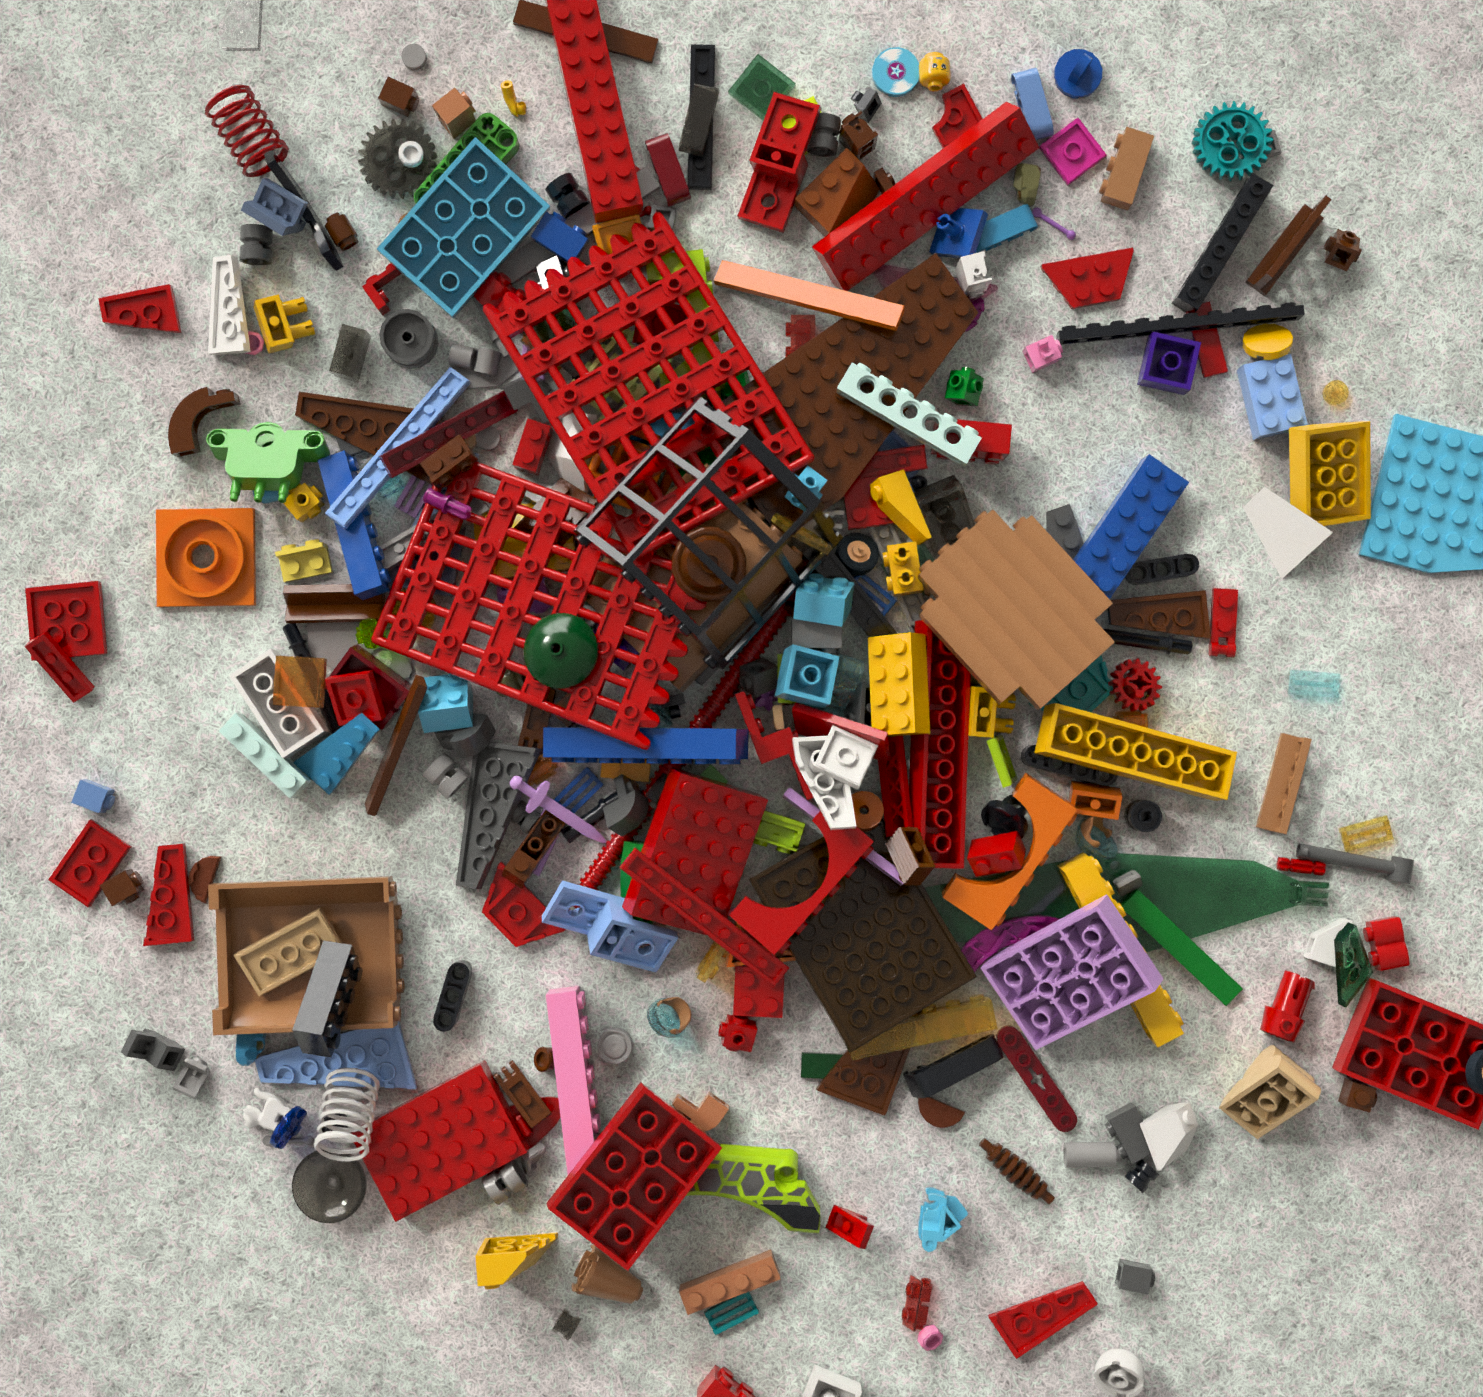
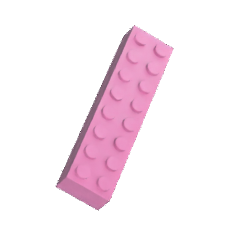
M579 986L550 989L546 994L568 1175L597 1139V1133H599V1128H601L600 1114H595L594 1110L596 1104H598L597 1090L592 1089L591 1085L593 1079H595L593 1064L589 1065L588 1058L592 1055L591 1041L586 1040L585 1037L587 1030H589L587 1015L583 1016L582 1009L586 1006L585 992L580 991Z

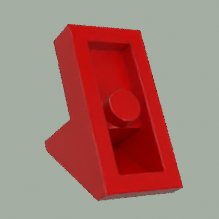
M833 1205L825 1228L854 1246L866 1249L874 1225L867 1222L868 1217Z

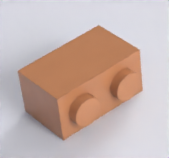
M455 87L432 105L438 120L453 139L476 121L474 117L476 111L472 106V101L464 91L460 94Z

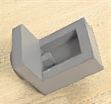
M186 1057L184 1061L185 1066L174 1083L173 1090L196 1100L210 1071L207 1063L202 1059L194 1057L192 1060Z

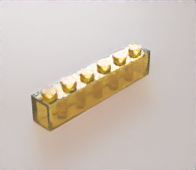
M984 994L970 996L969 1001L960 1002V999L949 1000L945 1002V1006L941 1007L931 1004L852 1051L849 1055L852 1060L998 1029L992 1000L989 997H984Z

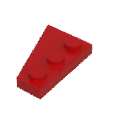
M170 284L98 298L102 321L105 324L181 333L173 286Z

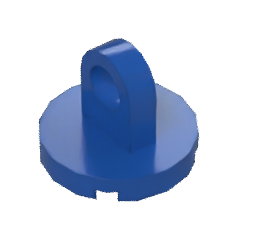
M1073 49L1065 52L1059 58L1054 68L1055 84L1063 95L1070 98L1078 99L1090 96L1098 88L1102 79V66L1099 59L1085 49Z

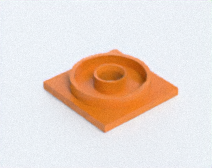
M254 508L156 509L157 607L256 606ZM200 545H208L214 551V561L207 568H198L192 560L193 551Z

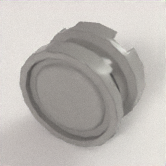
M618 1027L604 1031L597 1044L600 1057L611 1064L625 1061L630 1055L633 1046L629 1033Z

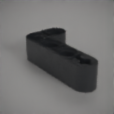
M1036 745L1026 746L1021 752L1022 762L1029 767L1084 782L1109 786L1115 783L1118 775L1109 773L1108 780L1103 782L1099 778L1100 770L1086 767L1085 773L1078 775L1075 770L1076 764L1062 761V766L1059 769H1055L1052 766L1053 758L1046 756L1044 760L1035 759L1032 761V758L1029 757V752H1034Z
M989 1034L929 1065L917 1066V1069L912 1072L906 1071L903 1073V1077L912 1097L927 1098L998 1062L1004 1056L994 1034Z

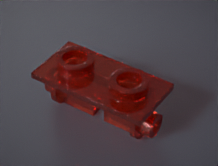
M910 1275L909 1283L905 1289L906 1303L901 1316L902 1324L915 1332L916 1329L922 1330L923 1326L927 1323L929 1307L921 1305V1302H930L933 1285L930 1284L931 1279L921 1278L919 1280Z

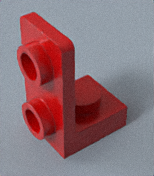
M391 263L386 266V270L381 274L369 277L365 282L366 284L362 286L382 316L391 311L387 306L390 300L383 290L379 289L402 274Z

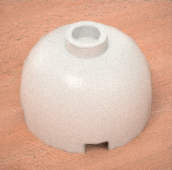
M1119 1348L1105 1351L1097 1360L1094 1371L1096 1386L1110 1396L1117 1397L1118 1394H1126V1397H1134L1143 1390L1145 1376L1143 1365L1140 1359L1128 1350Z

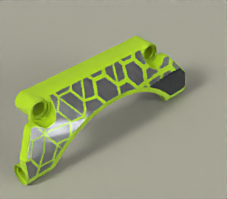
M720 1144L722 1149L686 1195H709L737 1200L764 1211L789 1231L819 1234L820 1206L806 1181L798 1180L799 1157L793 1149Z

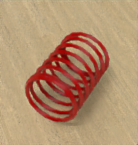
M233 85L217 93L206 105L204 114L208 118H213L211 125L219 128L217 135L225 138L224 145L232 147L230 155L238 157L236 164L239 167H243L242 174L246 177L261 176L271 171L267 165L251 173H248L246 170L249 166L265 158L264 153L277 148H282L278 158L283 162L288 155L289 147L284 140L280 139V133L273 129V122L267 119L268 114L265 110H261V104L258 100H255V94L251 91L252 89L247 85ZM238 93H247L244 99L226 105L215 115L209 113L212 107L221 100ZM245 103H249L243 111L229 117L223 123L216 124L218 118L228 116L240 109ZM255 103L257 108L251 109L252 105ZM255 113L249 121L237 126L229 133H222L225 127L237 122L247 114ZM261 113L263 118L257 119V117ZM261 123L255 131L243 136L237 142L228 143L232 136L243 132L253 124ZM266 123L270 126L269 128L263 129ZM267 133L261 141L251 145L243 152H234L238 146L250 141L256 135ZM274 133L276 138L269 139L271 134ZM273 143L255 153L246 163H241V160L246 155L256 151L262 145Z

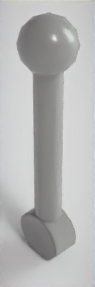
M267 1135L263 1138V1144L266 1146L272 1143H305L306 1145H312L314 1138L312 1136H307L306 1138H272Z

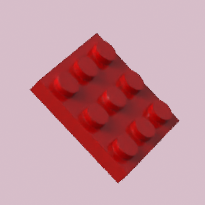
M101 581L25 588L30 641L47 631L70 658L108 654ZM31 655V661H36L35 658Z

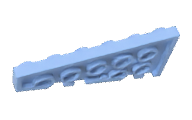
M399 1021L398 1025L394 1028L357 1029L340 1033V1044L337 1049H334L332 1058L302 1053L300 1046L297 1045L256 1057L255 1060L260 1082L325 1084L327 1075L336 1069L358 1068L373 1074L379 1080L380 1087L417 1089ZM355 1072L336 1073L331 1077V1079L341 1076L355 1077L364 1080L373 1087L375 1086L372 1078ZM351 1081L332 1082L334 1086L366 1087Z

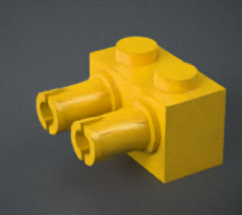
M278 294L254 301L253 308L268 354L292 348L295 339L315 335L311 320L290 325L287 321V316L308 312L307 305L304 304V297L282 302Z
M916 541L887 545L886 552L882 553L883 565L889 568L890 575L886 577L887 591H892L893 597L922 593L923 584L918 580V575L921 571L919 570L920 563Z
M970 686L968 736L994 738V732L1011 734L1013 728L1006 727V725H1014L1013 719L996 718V708L1013 710L1016 703H1008V701H1016V696L1011 694L999 705L983 687Z

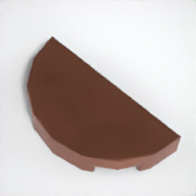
M221 856L202 858L193 865L189 872L188 884L191 887V891L195 898L203 903H207L208 885L214 882Z
M918 1098L921 1115L925 1121L935 1127L945 1128L953 1126L965 1114V1111L934 1098Z

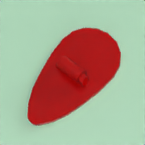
M541 1097L552 1114L533 1129L515 1105L510 1106L516 1118L515 1123L523 1137H526L531 1146L530 1148L546 1136L561 1118L557 1097Z

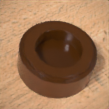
M540 1047L536 1050L534 1065L538 1071L550 1072L554 1070L551 1047Z

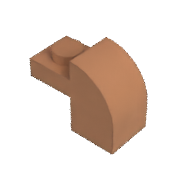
M710 1091L699 1107L680 1094H677L672 1101V1106L685 1117L688 1116L690 1121L704 1132L716 1127L729 1110V1105Z

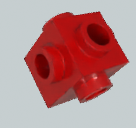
M727 1014L725 1022H721L718 1036L722 1040V1046L733 1052H738L739 1050L751 1052L757 1034L756 1020L748 1019L746 1016Z

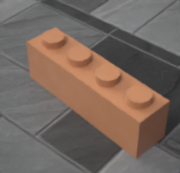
M770 1249L682 1283L679 1287V1293L687 1315L778 1281L781 1279L780 1271Z

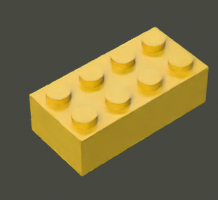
M909 632L868 637L872 727L887 732L888 737L930 734L926 635Z

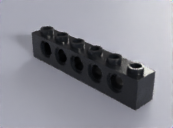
M1254 173L1248 177L1172 301L1173 305L1190 313H1195L1200 308L1274 185Z

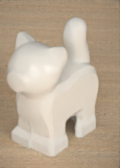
M255 1088V1096L266 1100L263 1111L251 1105L243 1109L245 1126L252 1128L260 1125L265 1129L273 1130L275 1135L280 1136L287 1125L280 1121V1116L283 1115L284 1119L288 1121L294 1113L296 1106L287 1103L281 1096Z

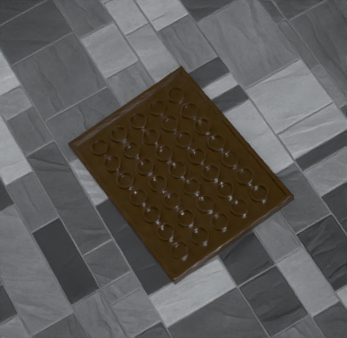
M882 819L876 828L863 832L874 841L871 844L874 848L873 850L895 866L894 862L890 859V853L886 846L890 837L893 836L886 837L885 822ZM824 836L749 879L764 906L774 908L795 906L809 899L820 888L826 877L829 865V852ZM862 857L855 862L854 865L858 868L849 878L843 876L838 882L841 886L832 897L827 895L821 901L824 907L818 914L814 916L811 913L807 917L805 922L808 925L799 935L794 932L788 939L791 942L788 947L849 1053L977 977L923 885L903 884L900 886Z

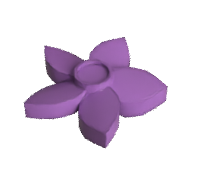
M776 689L758 696L754 703L755 706H763L770 712L773 702L778 701V698L774 697Z

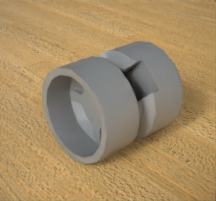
M443 753L426 769L422 776L432 785L437 784V790L446 799H449L469 779V776L460 767L455 768V762L446 753Z
M515 1160L501 1166L499 1171L493 1170L482 1177L487 1193L497 1205L509 1199L511 1192L517 1194L528 1187L526 1176ZM500 1178H502L503 1182H504L505 1185L507 1186L506 1188L504 1187V1185H503V1183L501 1182Z

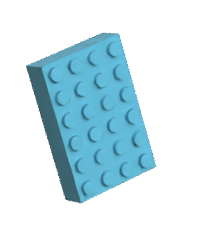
M475 137L378 246L377 250L454 319L487 278L502 265L540 222L545 212L550 210V205Z

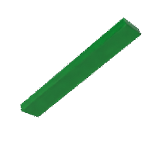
M1137 888L1121 903L1126 913L1225 1006L1243 990L1237 982Z

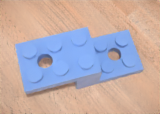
M563 880L542 914V923L586 934L590 955L652 972L658 971L678 939L677 931L633 919V916L622 908L625 898ZM575 905L580 906V908H576L575 910L569 909L570 907ZM643 944H650V946L640 948Z

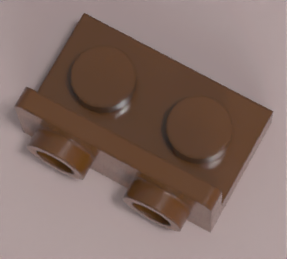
M459 434L420 464L429 476V481L439 489L450 485L454 477L461 472L464 473L470 470L478 458Z

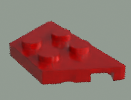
M1132 247L1041 264L1040 267L1071 309L1119 301L1134 249Z
M501 861L497 866L482 913L515 947L564 932L566 930L564 928L542 923V914L546 906L526 885L521 889L504 878L502 873L506 865Z

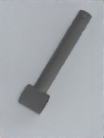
M1301 843L1298 844L1296 849L1297 858L1388 875L1387 880L1407 884L1411 882L1414 860L1392 856L1391 860Z

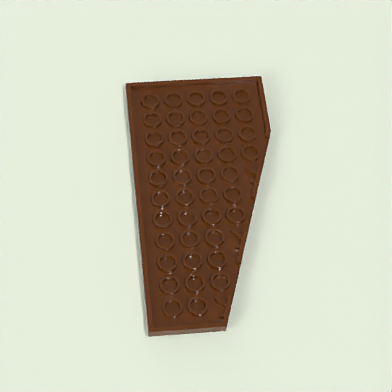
M936 253L872 297L904 305L905 311L897 331L841 318L763 373L815 457L814 461L808 464V466L828 480L820 491L823 494L820 499L824 505V508L821 510L822 513L843 498L894 428L891 424L836 393L837 387L851 363L856 365L858 363L864 364L871 369V374L878 378L880 375L888 378L893 382V387L899 390L901 388L907 389L914 394L913 398L915 399L978 314L976 308ZM755 379L743 386L746 394L759 388ZM863 383L860 386V390L868 394L874 390V387L870 383ZM733 393L722 402L727 406L738 400V398ZM885 395L881 399L882 403L886 406H892L895 403V399L890 395ZM775 411L761 417L772 435L785 429ZM753 422L745 426L761 442L763 441ZM729 435L718 442L723 450H725L734 438ZM738 448L729 459L742 453L741 449ZM799 451L788 457L787 460L791 463L802 457V454ZM807 465L797 470L793 474L800 476V474L807 467ZM756 475L745 481L744 484L748 487L759 481V478ZM778 481L749 498L766 517L765 520L768 525L771 526L773 524L784 534L804 511L794 506L785 498L789 490ZM811 516L804 525L813 520V517Z

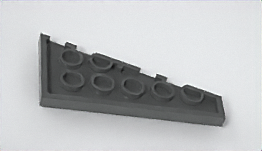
M490 742L484 750L473 756L456 886L482 889L522 796L521 791L511 788L510 780L514 776H520L522 781L527 783L541 749Z

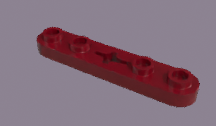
M1011 1025L1001 1027L996 1035L998 1045L1050 1121L1059 1131L1069 1132L1073 1130L1077 1124L1076 1113L1028 1043L1015 1027ZM1029 1068H1032L1037 1075L1042 1073L1041 1082L1045 1089L1042 1090L1036 1082L1031 1084L1030 1081L1033 1077Z

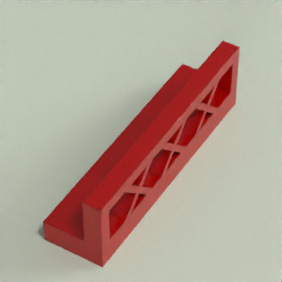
M903 736L888 737L890 751L888 762L885 763L878 760L886 837L893 836L899 827H913Z

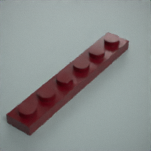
M503 390L381 454L379 458L389 477L393 478L420 464L459 434L465 440L516 413L518 409H513Z

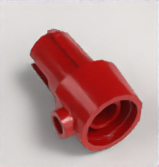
M1285 970L1272 1007L1265 1006L1260 1030L1295 1043L1305 1023V1020L1301 1018L1311 990H1315V982Z

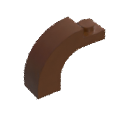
M204 387L186 396L176 407L170 419L168 441L171 454L176 457L200 453L198 427L201 420L211 411L241 405L239 395L230 389L218 390L216 395H214L213 390Z

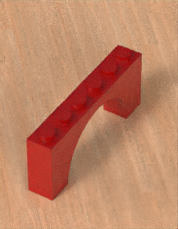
M820 810L812 821L821 830L829 852L828 870L820 888L806 901L785 908L764 906L745 896L729 916L773 955L778 951L783 954L791 944L788 939L795 932L799 935L808 925L805 922L807 917L811 913L816 916L824 907L821 901L827 895L832 897L841 886L838 882L842 877L849 878L858 868L854 865L860 857L865 860L874 848L871 844L874 841L857 826L853 829L831 830Z

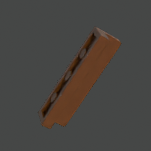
M352 584L284 585L283 596L286 602V623L378 622L385 605L384 593L361 600L354 595Z

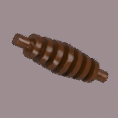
M986 1138L981 1140L979 1146L986 1151V1159L989 1162L994 1160L993 1166L996 1169L1000 1168L999 1173L1003 1177L1007 1175L1006 1180L1009 1183L1015 1182L1014 1186L1018 1189L1023 1187L1022 1191L1026 1194L1031 1193V1197L1035 1200L1041 1198L1048 1205L1053 1202L1055 1197L1047 1191L1048 1184L1044 1180L1040 1182L1041 1177L1038 1173L1033 1175L1034 1169L1031 1166L1027 1167V1162L1024 1159L1019 1161L1020 1157L1015 1153L1010 1156L1011 1151L1007 1148L1002 1150L1003 1145L1000 1143L992 1144Z

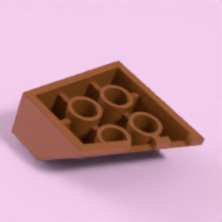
M846 148L795 198L794 207L825 237L875 199L879 187L865 165Z

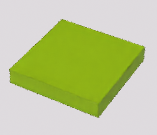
M998 735L987 740V744L1002 787L1004 788L1015 783L1018 778L1003 735Z

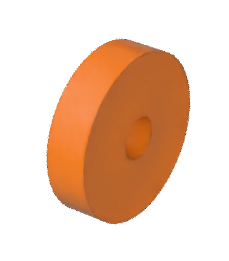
M859 791L852 794L856 826L861 831H870L876 828L884 814V807L880 798L868 791ZM861 808H866L868 810V813L861 814L859 810Z

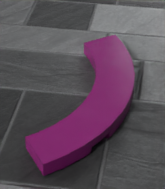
M1028 915L1004 920L1000 926L995 925L992 930L986 928L980 931L961 948V951L973 971L976 972L998 950L1013 945L1056 922L1059 918Z

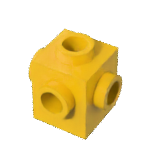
M305 482L302 485L299 483L296 488L289 490L290 494L284 503L293 516L302 523L306 519H313L322 511L321 507L325 505L321 500L323 494L315 485L310 487Z

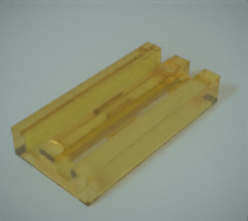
M1387 815L1338 828L1345 852L1394 839ZM1380 822H1383L1384 825L1381 827L1355 833L1352 835H1347L1348 831L1377 824ZM1386 832L1385 836L1350 845L1349 842L1350 840L1375 833Z

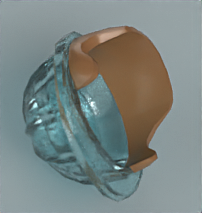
M1090 816L1079 821L1075 842L1081 851L1088 856L1099 855L1104 859H1112L1118 853L1117 845L1111 837L1112 830L1107 829L1103 825V818Z
M679 997L660 998L653 1002L647 1010V1018L651 1028L657 1035L668 1038L681 1036L690 1023L692 1016L689 1005Z

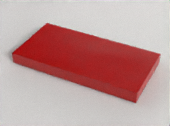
M800 703L794 704L792 713L795 729L798 734L807 737L828 736L832 725L878 745L873 759L885 763L888 762L890 751L887 732Z

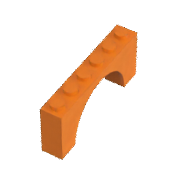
M1027 773L1024 774L1012 791L1013 797L1020 801L1028 811L1033 827L1031 847L1023 861L1022 869L1014 870L1006 876L988 881L968 879L955 872L941 892L942 898L990 930L995 925H1001L1006 917L1005 911L1009 905L1013 907L1020 897L1019 891L1023 886L1027 887L1031 883L1036 867H1041L1046 862L1049 856L1047 852L1051 846L1055 847L1058 845L1063 837L1061 833L1066 825L1071 826L1077 817L1075 805Z

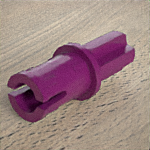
M429 488L424 494L423 501L441 509L444 514L450 513L463 520H467L471 516L472 508L455 500L452 495L446 496L432 488Z

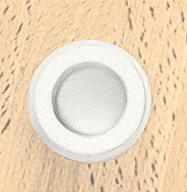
M407 141L400 146L398 154L404 166L414 168L422 163L423 149L418 143Z

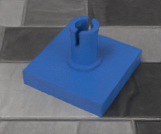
M959 208L951 215H941L938 218L941 222H937V229L929 253L932 255L936 253L940 257L958 259L975 254L988 213L984 210Z

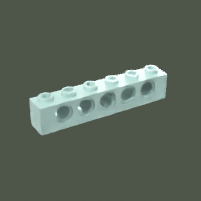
M851 363L837 387V394L965 468L982 439L978 436L979 432L970 426L965 428L956 423L957 419L947 413L942 415L936 412L934 405L924 400L922 403L913 398L914 394L907 389L901 388L899 390L893 387L891 380L881 375L879 378L870 373L871 369L864 364L858 363L856 365ZM863 383H870L874 390L866 394L860 390V386ZM890 395L895 399V403L892 406H886L881 401L882 397ZM913 408L917 413L916 417L912 419L906 418L903 414L904 409ZM928 420H933L938 424V429L928 431L924 423ZM951 432L956 433L960 441L956 444H951L947 441L946 435Z

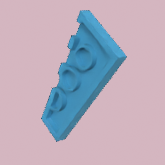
M360 713L293 763L330 795L339 786L380 729L363 713Z

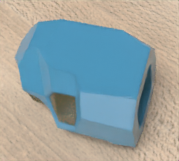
M266 1033L237 1034L236 1061L241 1066L252 1064L258 1058V1054L265 1049Z

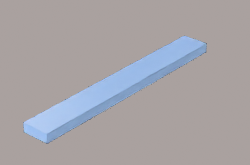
M449 367L325 512L326 516L346 530L390 479L379 456L433 428L470 385V381L452 367Z

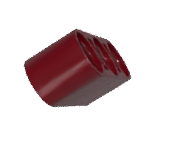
M665 133L646 140L645 145L650 153V159L655 173L658 175V181L666 197L668 207L690 200L691 195L669 134Z

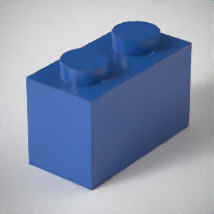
M546 211L531 235L532 240L567 263L571 257L579 258L589 243L588 238L585 237L587 233L576 225L571 228L565 224L566 219L556 212L550 214Z

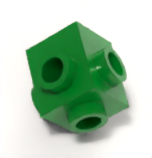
M962 367L961 370H951L945 399L959 406H978L984 378L976 374V370L969 367Z

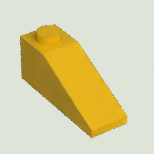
M904 469L879 477L870 484L871 496L876 501L878 507L913 542L916 541L917 545H921L932 538Z

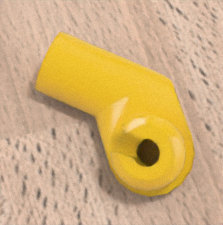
M511 81L502 82L503 98L511 114L516 117L525 115L527 112L526 104L524 102L517 103L513 83Z

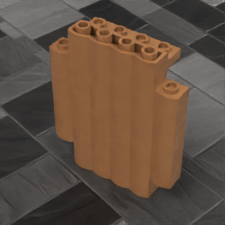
M984 510L974 519L977 524L971 529L967 527L962 529L956 535L958 540L953 545L949 543L944 545L937 552L939 557L932 562L929 559L919 568L921 573L918 575V580L924 585V593L928 597L932 594L936 598V600L928 599L920 607L923 611L919 617L999 705L1018 689L1039 710L1115 643L1095 621L1113 603L1032 515L1027 519L1024 516L1021 517L1013 525L1015 528L1013 531L994 510H991L989 513Z

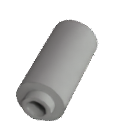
M1066 1142L1063 1145L1065 1168L1115 1167L1116 1162H1120L1121 1154L1114 1142Z

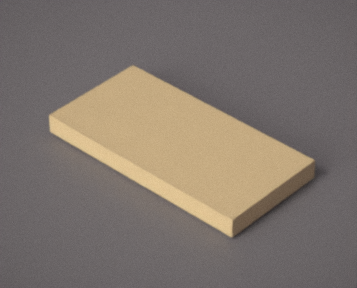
M320 907L236 952L234 957L260 997L314 968L323 940L337 943L342 942Z

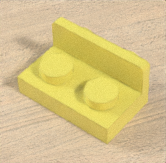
M319 539L306 541L305 546L296 547L295 544L285 545L281 547V551L275 552L276 557L279 558L283 582L285 583L333 573L328 546L326 543L320 542Z

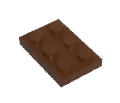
M560 478L550 488L596 506L598 504L595 498L563 478ZM542 497L532 509L541 511L545 497ZM571 507L566 521L579 525L589 513ZM524 516L514 528L531 534L536 520ZM562 530L556 544L563 546L573 534Z

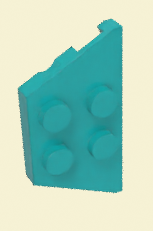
M1102 655L1045 705L1058 703L1087 712H1092L1110 695L1109 692L1113 690V686L1108 685V682L1111 680L1108 678V669L1106 662H1103Z

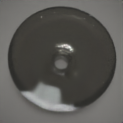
M317 1150L307 1155L299 1163L292 1179V1193L298 1208L310 1219L321 1223H336L353 1215L361 1206L367 1190L366 1175L358 1160L349 1162L332 1160L322 1156ZM322 1150V1151H324V1152H326V1153H329V1154H331V1155H336V1156H341V1157H352V1156H353V1155H351V1154H336V1153H330V1152H328V1151ZM329 1178L336 1179V1186L329 1184Z

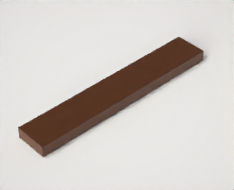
M519 0L513 24L553 35L547 7ZM602 23L609 52L652 64L659 41L658 38Z
M415 675L366 798L365 808L368 815L375 816L378 813L426 693L427 685L422 676Z

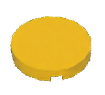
M1276 324L1254 326L1248 329L1243 336V349L1245 353L1253 358L1261 356L1263 360L1279 359L1287 355L1293 344L1291 332L1285 327Z

